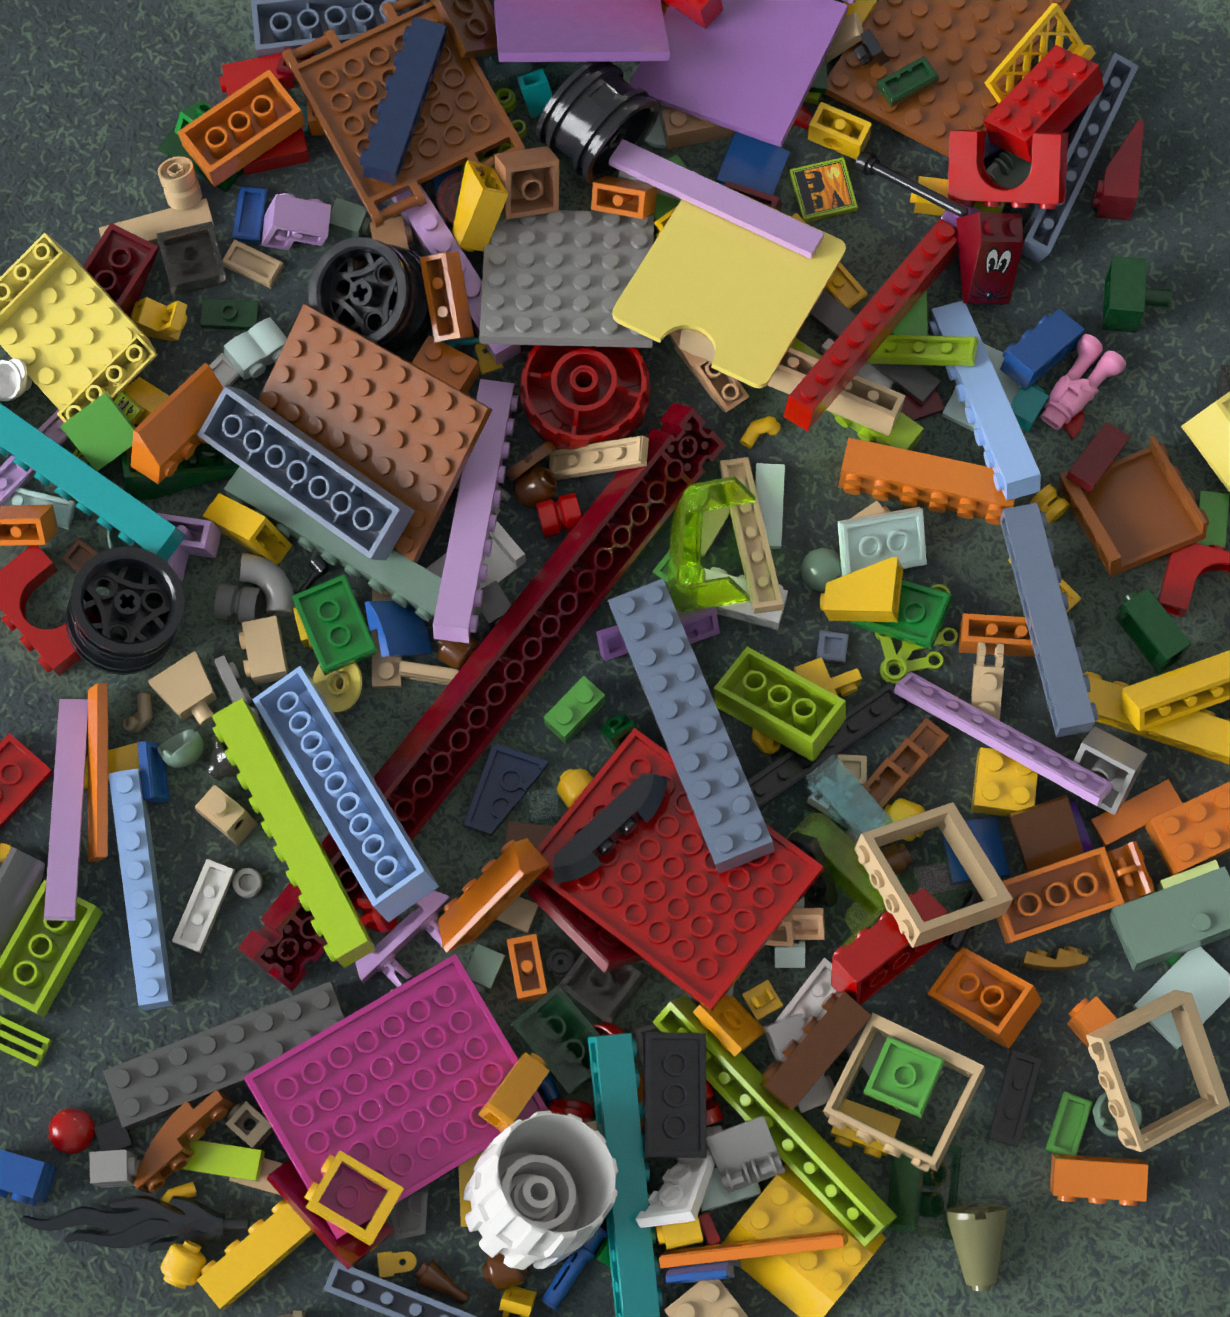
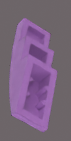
M714 606L677 611L690 644L720 634L717 612ZM617 625L596 632L600 655L605 661L628 653Z

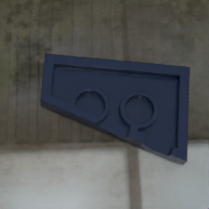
M493 743L463 826L493 836L549 765V761Z

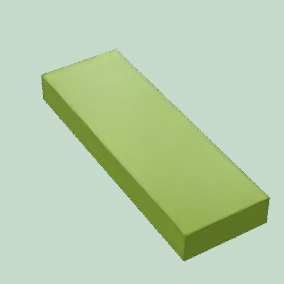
M200 1140L189 1143L195 1154L188 1159V1164L181 1170L259 1182L265 1151Z

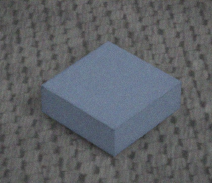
M820 630L816 659L822 657L823 661L845 664L849 634Z

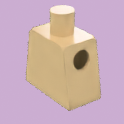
M195 651L148 681L153 690L183 721L194 715L200 726H204L213 720L211 716L213 712L208 705L215 701L217 696L202 661Z
M216 785L212 786L195 806L196 811L237 846L244 841L258 824L243 807ZM243 819L241 825L234 830L236 824Z

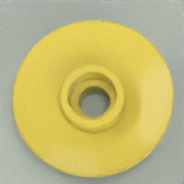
M353 663L325 676L319 664L314 672L313 681L333 712H344L356 703L362 689V675L357 663Z

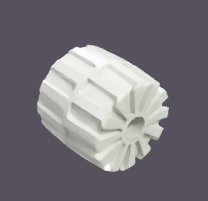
M548 1110L535 1112L529 1119L524 1121L516 1120L489 1144L474 1166L473 1170L475 1172L467 1183L463 1200L471 1201L472 1211L465 1215V1221L470 1232L478 1230L483 1238L480 1240L479 1245L491 1258L498 1253L504 1255V1264L511 1268L524 1270L533 1263L534 1268L544 1269L556 1265L592 1238L614 1206L618 1193L615 1189V1179L618 1174L616 1159L612 1158L605 1144L606 1139L600 1132L591 1129L582 1122L580 1117L570 1113L568 1115L553 1114Z

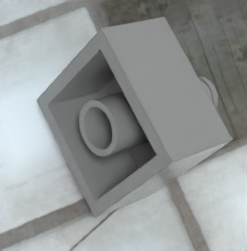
M1094 726L1082 741L1073 762L1113 784L1111 792L1101 801L1098 807L1115 815L1127 799L1148 754Z

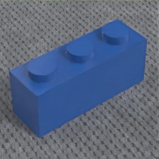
M1060 309L1051 316L1046 314L1034 330L1028 329L1016 345L1011 343L1002 354L1004 361L1000 370L1023 389L1027 390L1077 347L1078 340L1083 335L1085 329Z

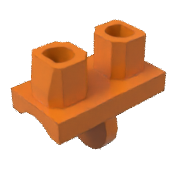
M1136 841L1107 852L1125 903L1155 892L1153 881L1149 877L1144 864L1142 851L1139 849Z

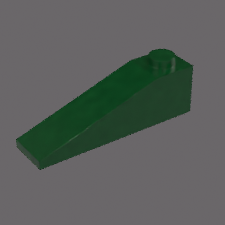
M202 443L196 447L193 455L188 460L184 459L178 465L172 476H166L157 484L131 467L132 446L120 454L123 490L137 500L160 498L231 476L239 468L238 464L213 446Z

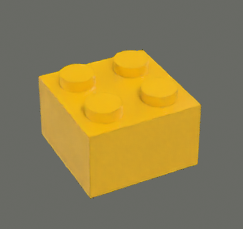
M980 747L976 760L971 812L1010 817L1009 814L1034 806L1038 773L995 749Z

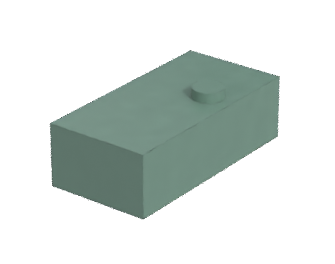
M1225 866L1112 908L1110 920L1133 972L1230 936V877Z

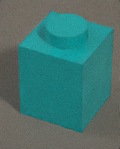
M543 68L517 77L531 118L541 116L544 108L553 96Z
M1035 384L1031 385L1027 390L1021 387L1010 404L1020 428L1027 432H1030L1049 397L1041 387Z

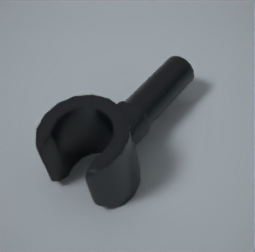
M320 555L310 561L309 566L314 572L309 575V578L300 588L299 592L309 589L315 580L324 576L329 571L328 563Z

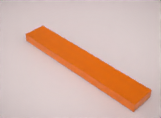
M96 683L88 690V862H99L108 856V685L106 683Z
M842 1229L666 1250L659 1257L660 1268L841 1248L847 1244L848 1235L847 1230Z

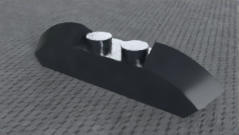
M641 774L554 855L553 869L555 882H567L581 878L601 866L602 863L598 859L600 855L605 856L610 853L616 845L615 841L623 834L625 836L630 834L637 827L639 819L647 823L653 817L665 795L667 778L656 774Z

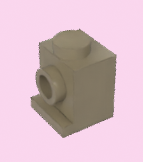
M247 1101L243 1105L238 1103L227 1116L229 1121L226 1125L253 1149L258 1150L274 1131L269 1121ZM250 1119L254 1120L255 1127L253 1130H246L245 1123Z

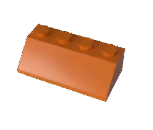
M204 363L133 430L131 467L157 484L166 476H172L178 465L184 459L188 460L200 443H206L197 434L223 390L222 384L208 364Z
M528 838L519 841L513 839L505 844L500 850L502 855L497 860L492 859L481 869L483 874L478 879H472L462 888L464 894L459 899H452L444 906L443 910L445 913L437 921L442 947L446 953L474 942L550 866Z

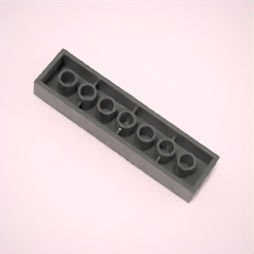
M329 981L103 1070L122 1128L131 1131L169 1116L185 1101L195 1105L199 1104L216 1089L227 1093L247 1085L244 1076L346 1018L335 986Z

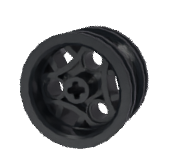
M586 62L579 67L549 100L536 127V137L538 140L545 143L552 152H563L572 160L574 172L582 176L584 181L590 185H593L594 181L604 176H612L618 170L609 165V159L622 139L639 147L643 144L655 125L660 112L659 102L655 98L650 97L646 90L633 88L623 79L622 69L613 65L612 62Z
M355 237L345 239L333 245L322 255L316 264L309 284L308 296L310 306L393 353L413 346L425 335L431 326L420 257L416 253L403 247L386 244L371 238ZM393 270L394 277L392 280H389V273ZM382 318V326L378 328V320Z
M128 546L105 550L88 560L78 572L73 583L65 619L67 636L73 649L81 659L93 668L117 675L137 674L161 661L172 645L184 612V592L176 572L158 555L142 548ZM98 587H106L111 594L103 596L96 589ZM154 600L159 603L160 607L152 609L147 606L146 601ZM94 613L98 623H91L87 615ZM151 628L155 635L147 638L142 633ZM118 633L124 637L125 641L113 640L110 635Z

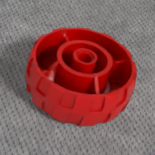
M535 345L528 354L527 362L521 372L520 399L526 418L540 438L543 437L547 441H552L557 449H579L587 447L588 444L630 438L632 432L639 428L643 422L649 406L651 393L649 372L644 358L637 347ZM584 384V385H586V386H588V387L582 388V387H579V386H581V385Z

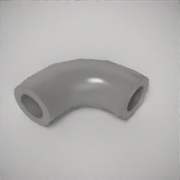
M242 553L239 581L249 582L262 588L266 596L267 614L282 617L294 616L293 608H295V604L291 597L294 595V589L285 572L267 558Z

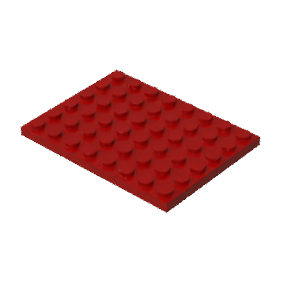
M635 728L536 848L550 864L537 878L710 1011L715 1009L823 872L824 866L766 825L773 841L775 852L718 874L670 754ZM641 774H656L667 778L665 795L656 813L647 823L639 819L637 827L626 836L623 834L615 841L616 845L610 853L605 856L600 855L598 859L602 863L601 866L581 878L567 882H555L553 869L554 855Z

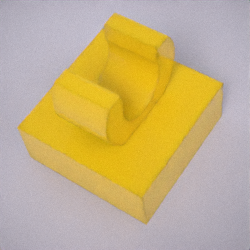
M769 980L742 994L743 999L757 1021L783 1007Z
M516 1286L505 1289L499 1310H503L502 1317H509L510 1313L518 1314L520 1317H529L537 1292Z

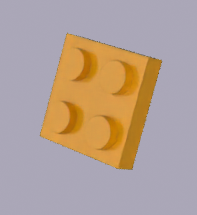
M725 995L713 1011L700 1004L693 1012L699 1019L700 1024L705 1029L710 1030L720 1041L721 1046L726 1051L731 1052L734 1057L764 1035V1030L760 1023L735 997Z

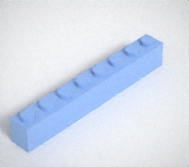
M962 300L931 309L932 321L928 322L931 336L978 337L979 345L975 366H946L949 379L951 381L955 380L957 384L955 389L959 402H964L966 405L965 415L968 423H973L975 426L974 435L978 446L983 445L985 463L988 468H993L995 473L993 474L996 489L1003 491L1006 501L1040 492V471L966 303H963Z
M137 768L108 773L138 1006L144 1011L174 1006L147 801L143 800L141 772Z

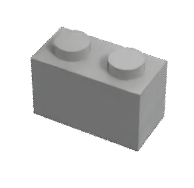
M128 1150L89 1152L91 1184L100 1188L134 1186V1181L142 1160H138L136 1154Z

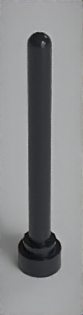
M867 150L862 151L856 159L855 169L864 175L877 174L959 217L967 216L969 213L965 206L880 164L877 155Z

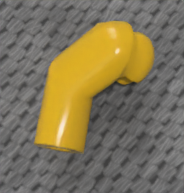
M772 416L755 420L750 423L739 442L751 449L760 434L767 432L771 436L777 435L781 430V424Z
M754 728L752 729V741L763 753L774 754L780 749L781 744Z
M189 1182L168 1189L160 1200L170 1204L172 1196L195 1197L197 1196L195 1185L193 1182Z

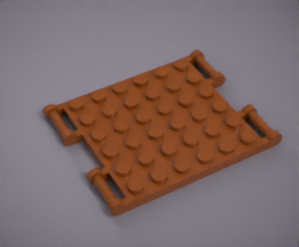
M398 0L392 4L387 2L381 5L389 21L350 40L340 43L334 30L329 29L324 32L325 35L293 50L287 49L282 51L287 66L294 75L376 228L384 225L385 220L417 205L421 207L427 204L419 184L467 162V160L495 168V155L482 162H479L477 157L509 141L513 147L501 153L525 150V146L475 57L462 59L447 30V41L397 185L364 177L363 165L359 164L362 150L369 147L371 141L368 140L372 123L377 124L379 118L377 108L380 100L386 98L388 91L385 88L389 74L394 75L396 70L394 60L397 51L403 50L405 44L403 42V34L406 26H411L414 16L444 25L432 0L401 16H398L397 13L425 0ZM329 45H330V47H332V48H330V49H328V50H326V51H324V52H322V53H320V54H318V55H315V56H313V57H311V58H309V59H307V60H305V61H303V62H301V63H298V62H297V60H299V59H301V58H303V57H305V56H308V55H310V54H312V53H314V52H316V51H318V50H320V49H322V48H325V47H327V46H329ZM482 166L476 168L477 171L481 172L480 176L485 175ZM410 189L411 196L378 211L376 205Z

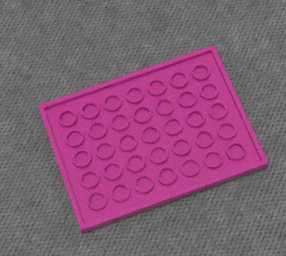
M454 954L244 1076V1080L308 1190L314 1181L318 1184L321 1182L325 1175L321 1168L329 1154L335 1157L340 1150L403 1187L404 1190L396 1202L398 1203L484 1151L501 1134L498 1129L484 1120L478 1113L516 1064L518 1058L457 955ZM537 1090L516 1120L524 1121L529 1119L535 1112L548 1111ZM341 1163L321 1196L319 1203L360 1226L372 1218L387 1190ZM326 1220L336 1239L348 1233Z

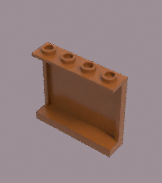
M1154 435L1150 437L1148 448L1114 461L1090 493L1065 478L1069 470L1059 473V490L1062 496L1071 504L1069 508L1110 577L1206 538L1207 526L1209 525L1206 512L1203 509L1199 510L1193 491L1190 487H1185L1179 468L1176 465L1172 466L1166 447L1163 444L1159 445Z

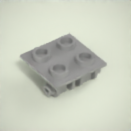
M763 1115L706 1137L721 1175L722 1184L727 1193L785 1172Z

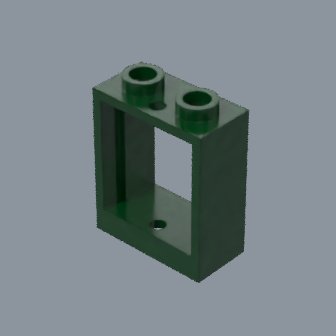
M1148 587L1140 593L1138 590H1134L1123 599L1124 603L1118 608L1120 612L1116 620L1154 670L1160 674L1180 660L1191 643Z

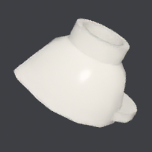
M17 358L9 361H0V401H12L24 394L25 391H28L32 385V379L27 375L25 363Z

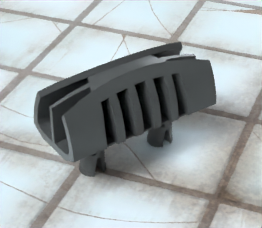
M13 847L9 850L4 862H0V957L39 890L45 868L44 862Z

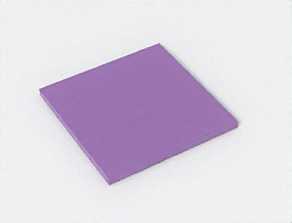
M493 0L499 62L669 61L670 59L669 44L660 0Z
M721 0L724 10L706 29L669 5L663 16L670 50L669 61H641L629 84L635 89L642 88L646 90L649 96L655 98L660 105L782 147L848 12V5L835 0Z

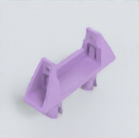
M432 891L416 903L419 908L412 911L394 930L376 945L375 951L355 962L361 981L365 984L380 971L391 980L396 988L402 985L396 973L407 981L411 980L413 976L395 959L396 954L421 930H426L443 948L437 920L444 906L451 901L450 897L446 894Z

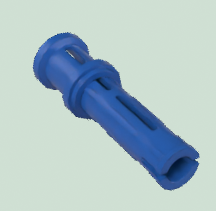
M599 1227L588 1242L569 1255L540 1301L550 1308L558 1310L560 1303L574 1284L587 1261L591 1262L595 1259L596 1255L594 1253L603 1239L608 1238L607 1231Z

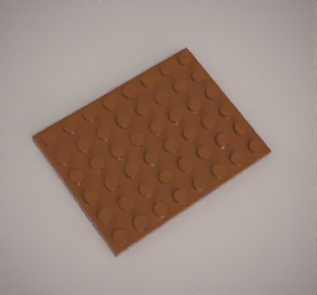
M879 0L862 25L863 32L868 29L872 31L889 61L879 66L876 60L873 59L870 63L863 66L854 53L858 46L865 44L862 39L844 51L827 77V90L823 94L949 158L950 131L956 129L985 130V135L987 134L983 119L999 103L984 82L1052 3H1057L1065 14L1074 0ZM1055 16L1050 19L1049 32H1054L1057 27ZM1037 35L1033 39L1032 52L1040 51L1041 35ZM1020 55L1016 59L1015 71L1023 72L1024 55ZM1032 55L1031 66L1038 55ZM925 56L939 75V82L891 107L876 87L877 81ZM1003 75L996 83L1001 91H1006L1007 75ZM1015 75L1014 87L1022 80V75Z
M303 304L258 399L259 402L415 510L393 550L415 563L418 562L493 410L307 304Z

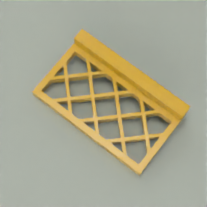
M1052 3L984 82L998 103L1014 88L1015 75H1022L1023 79L1030 72L1032 55H1039L1040 62L1048 53L1049 35H1056L1055 45L1062 48L1064 36H1068L1073 44L1067 50L1089 61L1096 54L1091 45H1084L1057 3ZM1055 16L1057 19L1056 32H1049L1050 19ZM1037 35H1041L1040 51L1032 52L1033 39ZM1020 55H1024L1023 72L1015 71L1016 59ZM1003 75H1007L1006 91H1001L996 84Z

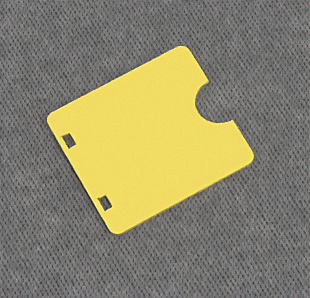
M681 199L613 307L612 316L618 324L659 343L666 335L679 329L700 331L711 340L715 349L712 368L754 388H763L768 385L844 257L846 245L841 239L824 232L822 242L812 258L809 259Z

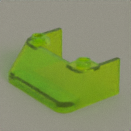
M735 476L690 485L684 491L673 513L667 590L678 612H689L750 601V595L730 576L705 580L706 572L700 565L703 511L755 502V496Z
M812 813L792 832L818 838L835 883L855 901L845 915V923L853 932L842 944L848 946L855 940L861 930L874 926L887 909L878 889L872 886L865 867L858 862L859 857L854 850L856 843L825 814Z

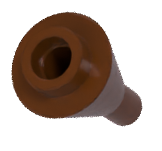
M433 1259L429 1263L423 1261L414 1275L418 1279L416 1286L443 1295L447 1294L462 1305L469 1296L467 1292L453 1284L451 1278Z

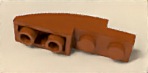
M216 1089L198 1106L185 1101L154 1137L139 1166L134 1186L146 1193L155 1192L165 1184V1179L173 1172L183 1169L188 1164V1159L195 1154L189 1143L199 1140L205 1134V1129L213 1122L222 1120L228 1114V1109L234 1105L230 1097Z

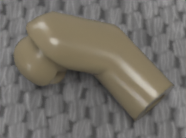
M150 693L136 695L138 711L132 716L125 717L123 720V728L132 734L139 733L152 721L153 712Z

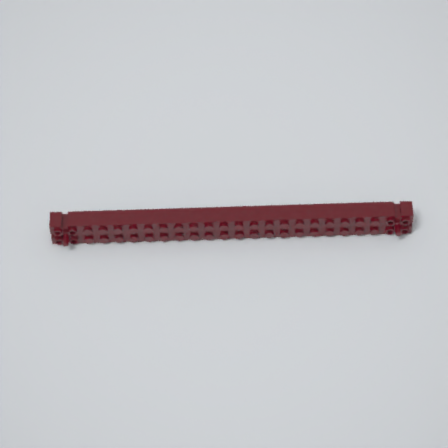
M677 403L671 405L660 419L663 423L660 430L652 429L647 435V438H649L647 466L619 470L373 778L411 841L705 472L701 467L705 461L713 462L726 445L713 430L703 428L706 422L692 407ZM329 833L321 844L357 911L360 907L357 903V898L366 899L367 895L331 833ZM290 882L260 919L265 923L258 933L252 929L238 949L253 962L261 966L275 980L293 992L307 974L303 967L309 960L316 963L325 951L323 946L327 945L324 936L319 937L314 930L311 921L315 918L311 910L306 912L298 898L302 894L299 887H294Z

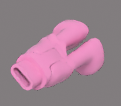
M1089 334L1082 335L1077 343L1078 357L1069 372L1059 379L1051 391L1049 399L1044 405L1046 410L1040 417L1042 421L1055 430H1059L1064 423H1069L1072 417L1077 415L1089 401L1094 399V396L1099 392L1097 387L1107 377L1116 376L1123 372L1126 368L1124 358L1115 351H1106L1087 379H1080L1086 370L1097 360L1103 350L1101 342L1096 337Z

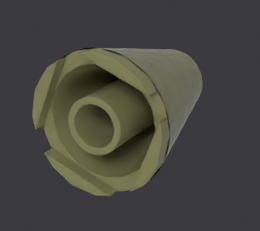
M978 1204V1207L967 1208L968 1205H959L947 1208L946 1218L966 1285L972 1286L973 1291L991 1290V1285L996 1284L1008 1217L1006 1206Z

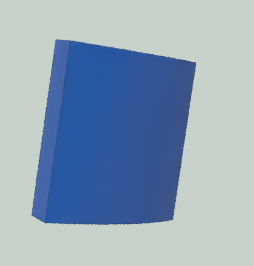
M734 132L715 181L725 186L726 181L733 182L773 196L790 152L773 144Z
M393 600L365 602L369 631L378 632L381 657L423 656L433 653L424 620L415 613L416 609L409 605L404 608Z
M997 817L966 820V824L999 877L1009 876V868ZM941 832L952 884L971 881Z
M740 1259L669 1267L666 1274V1283L682 1284L734 1278V1268L741 1267Z

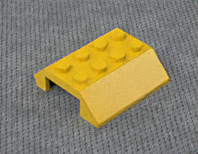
M785 1164V1172L773 1178L722 1244L833 1230H847L848 1242L845 1247L740 1259V1268L798 1317H824L887 1237L881 1233L875 1240L864 1247L794 1171Z

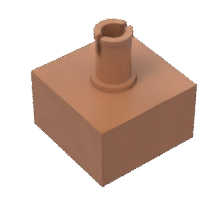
M548 146L495 154V171L509 194L501 212L505 219L559 211V159Z

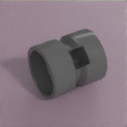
M221 582L215 597V619L232 622L235 618H238L240 623L259 619L263 603L262 588L245 586L240 590L237 584Z

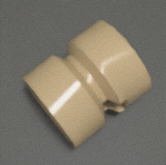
M172 157L165 160L159 166L158 176L162 187H164V194L168 205L171 208L186 210L196 206L203 197L193 163L189 158Z

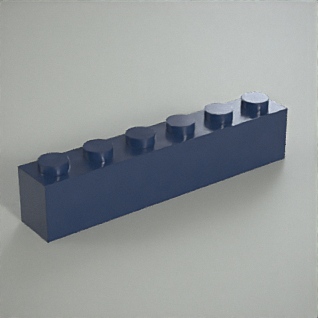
M414 16L411 26H406L403 34V42H405L403 50L397 51L394 60L396 70L394 75L389 74L385 88L388 91L386 98L380 100L377 108V115L379 116L377 124L372 123L368 140L371 141L368 149L364 148L360 156L359 164L363 165L364 177L397 185L447 41L446 25Z

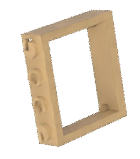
M953 802L861 833L854 848L859 857L858 862L865 867L872 886L878 889L884 899L887 911L893 914L901 934L906 936L912 948L1003 916L1013 901L1012 896ZM939 827L984 901L923 922L879 847Z
M1173 990L1086 1035L1089 1043V1054L1097 1065L1099 1082L1105 1089L1109 1100V1111L1115 1118L1119 1128L1118 1137L1126 1148L1143 1152L1230 1106L1192 993ZM1171 1011L1201 1098L1139 1129L1109 1042Z
M872 1012V1017L868 1020L823 1112L829 1118L828 1123L843 1131L845 1127L856 1131L855 1136L869 1144H872L874 1140L884 1145L883 1150L897 1158H900L901 1154L912 1159V1165L923 1171L928 1172L929 1168L937 1171L985 1074L984 1065ZM878 1034L885 1038L890 1036L941 1057L946 1061L944 1066L970 1078L932 1156L840 1111Z

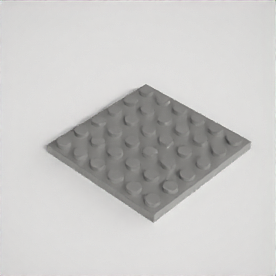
M559 210L558 212L505 219L500 214L489 244L484 246L480 344L652 348V339L618 324L613 319L612 313L616 302L654 244V214L644 219L600 211Z

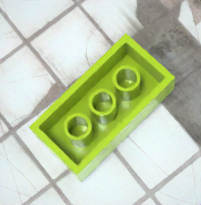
M748 646L714 687L715 705L717 708L813 762L846 720V701Z
M46 880L41 884L0 957V995L43 1018L46 1016L103 913L97 906L77 896L75 921L45 920Z

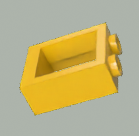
M339 1150L335 1157L329 1154L323 1164L321 1171L325 1175L319 1184L315 1181L312 1183L304 1197L309 1200L305 1208L366 1244L371 1245L404 1188ZM341 1163L387 1190L365 1230L319 1203L321 1196Z

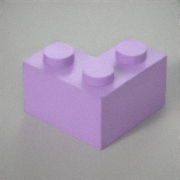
M288 193L276 194L264 215L261 246L289 250L294 241L322 246L328 237L331 205L324 204L319 199L304 200Z
M157 513L186 535L167 561L181 582L183 581L189 554L216 558L222 530L212 521Z

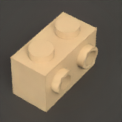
M277 616L242 622L243 632L239 633L241 649L247 650L248 659L243 660L246 677H251L255 685L278 681L289 674L281 626Z

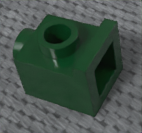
M622 713L619 716L609 718L599 730L609 747L615 752L620 746L619 743L626 739L634 728L637 730L638 728L633 720L631 721Z

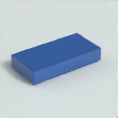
M240 186L232 235L233 241L235 239L242 242L261 243L264 215L269 194L268 189Z
M149 741L137 743L143 800L156 803L169 802L166 763L157 750L161 744Z

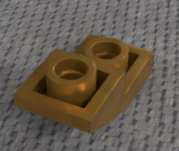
M1065 946L1064 949L1059 948L1054 959L1049 958L1050 954L1048 952L1032 949V952L1026 951L1021 967L1039 971H1067L1084 967L1088 961V956L1082 955V950L1070 946Z

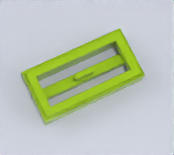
M0 1016V1027L3 1024L43 1043L42 1047L39 1048L0 1030V1037L38 1055L36 1059H33L1 1043L0 1050L39 1068L52 1040Z

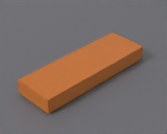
M1167 779L1124 802L1115 815L1107 811L1091 819L1090 823L1104 847L1144 827L1151 818L1183 803L1171 782Z

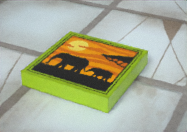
M844 157L790 169L789 174L799 211L805 223L857 211L858 207Z

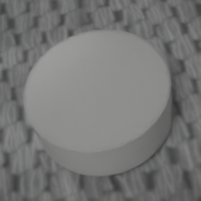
M244 868L235 874L233 888L242 898H254L263 889V878L255 869Z

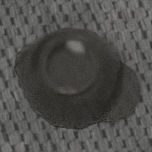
M213 734L211 738L214 747L210 754V760L205 763L207 771L218 781L225 777H237L236 775L240 771L237 765L233 767L227 759L224 751L228 747L225 741L221 743L216 735Z

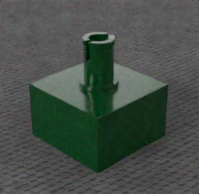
M1121 256L1112 257L1105 276L1102 330L1136 333L1144 314L1145 305L1169 308L1171 289L1146 288L1147 259Z

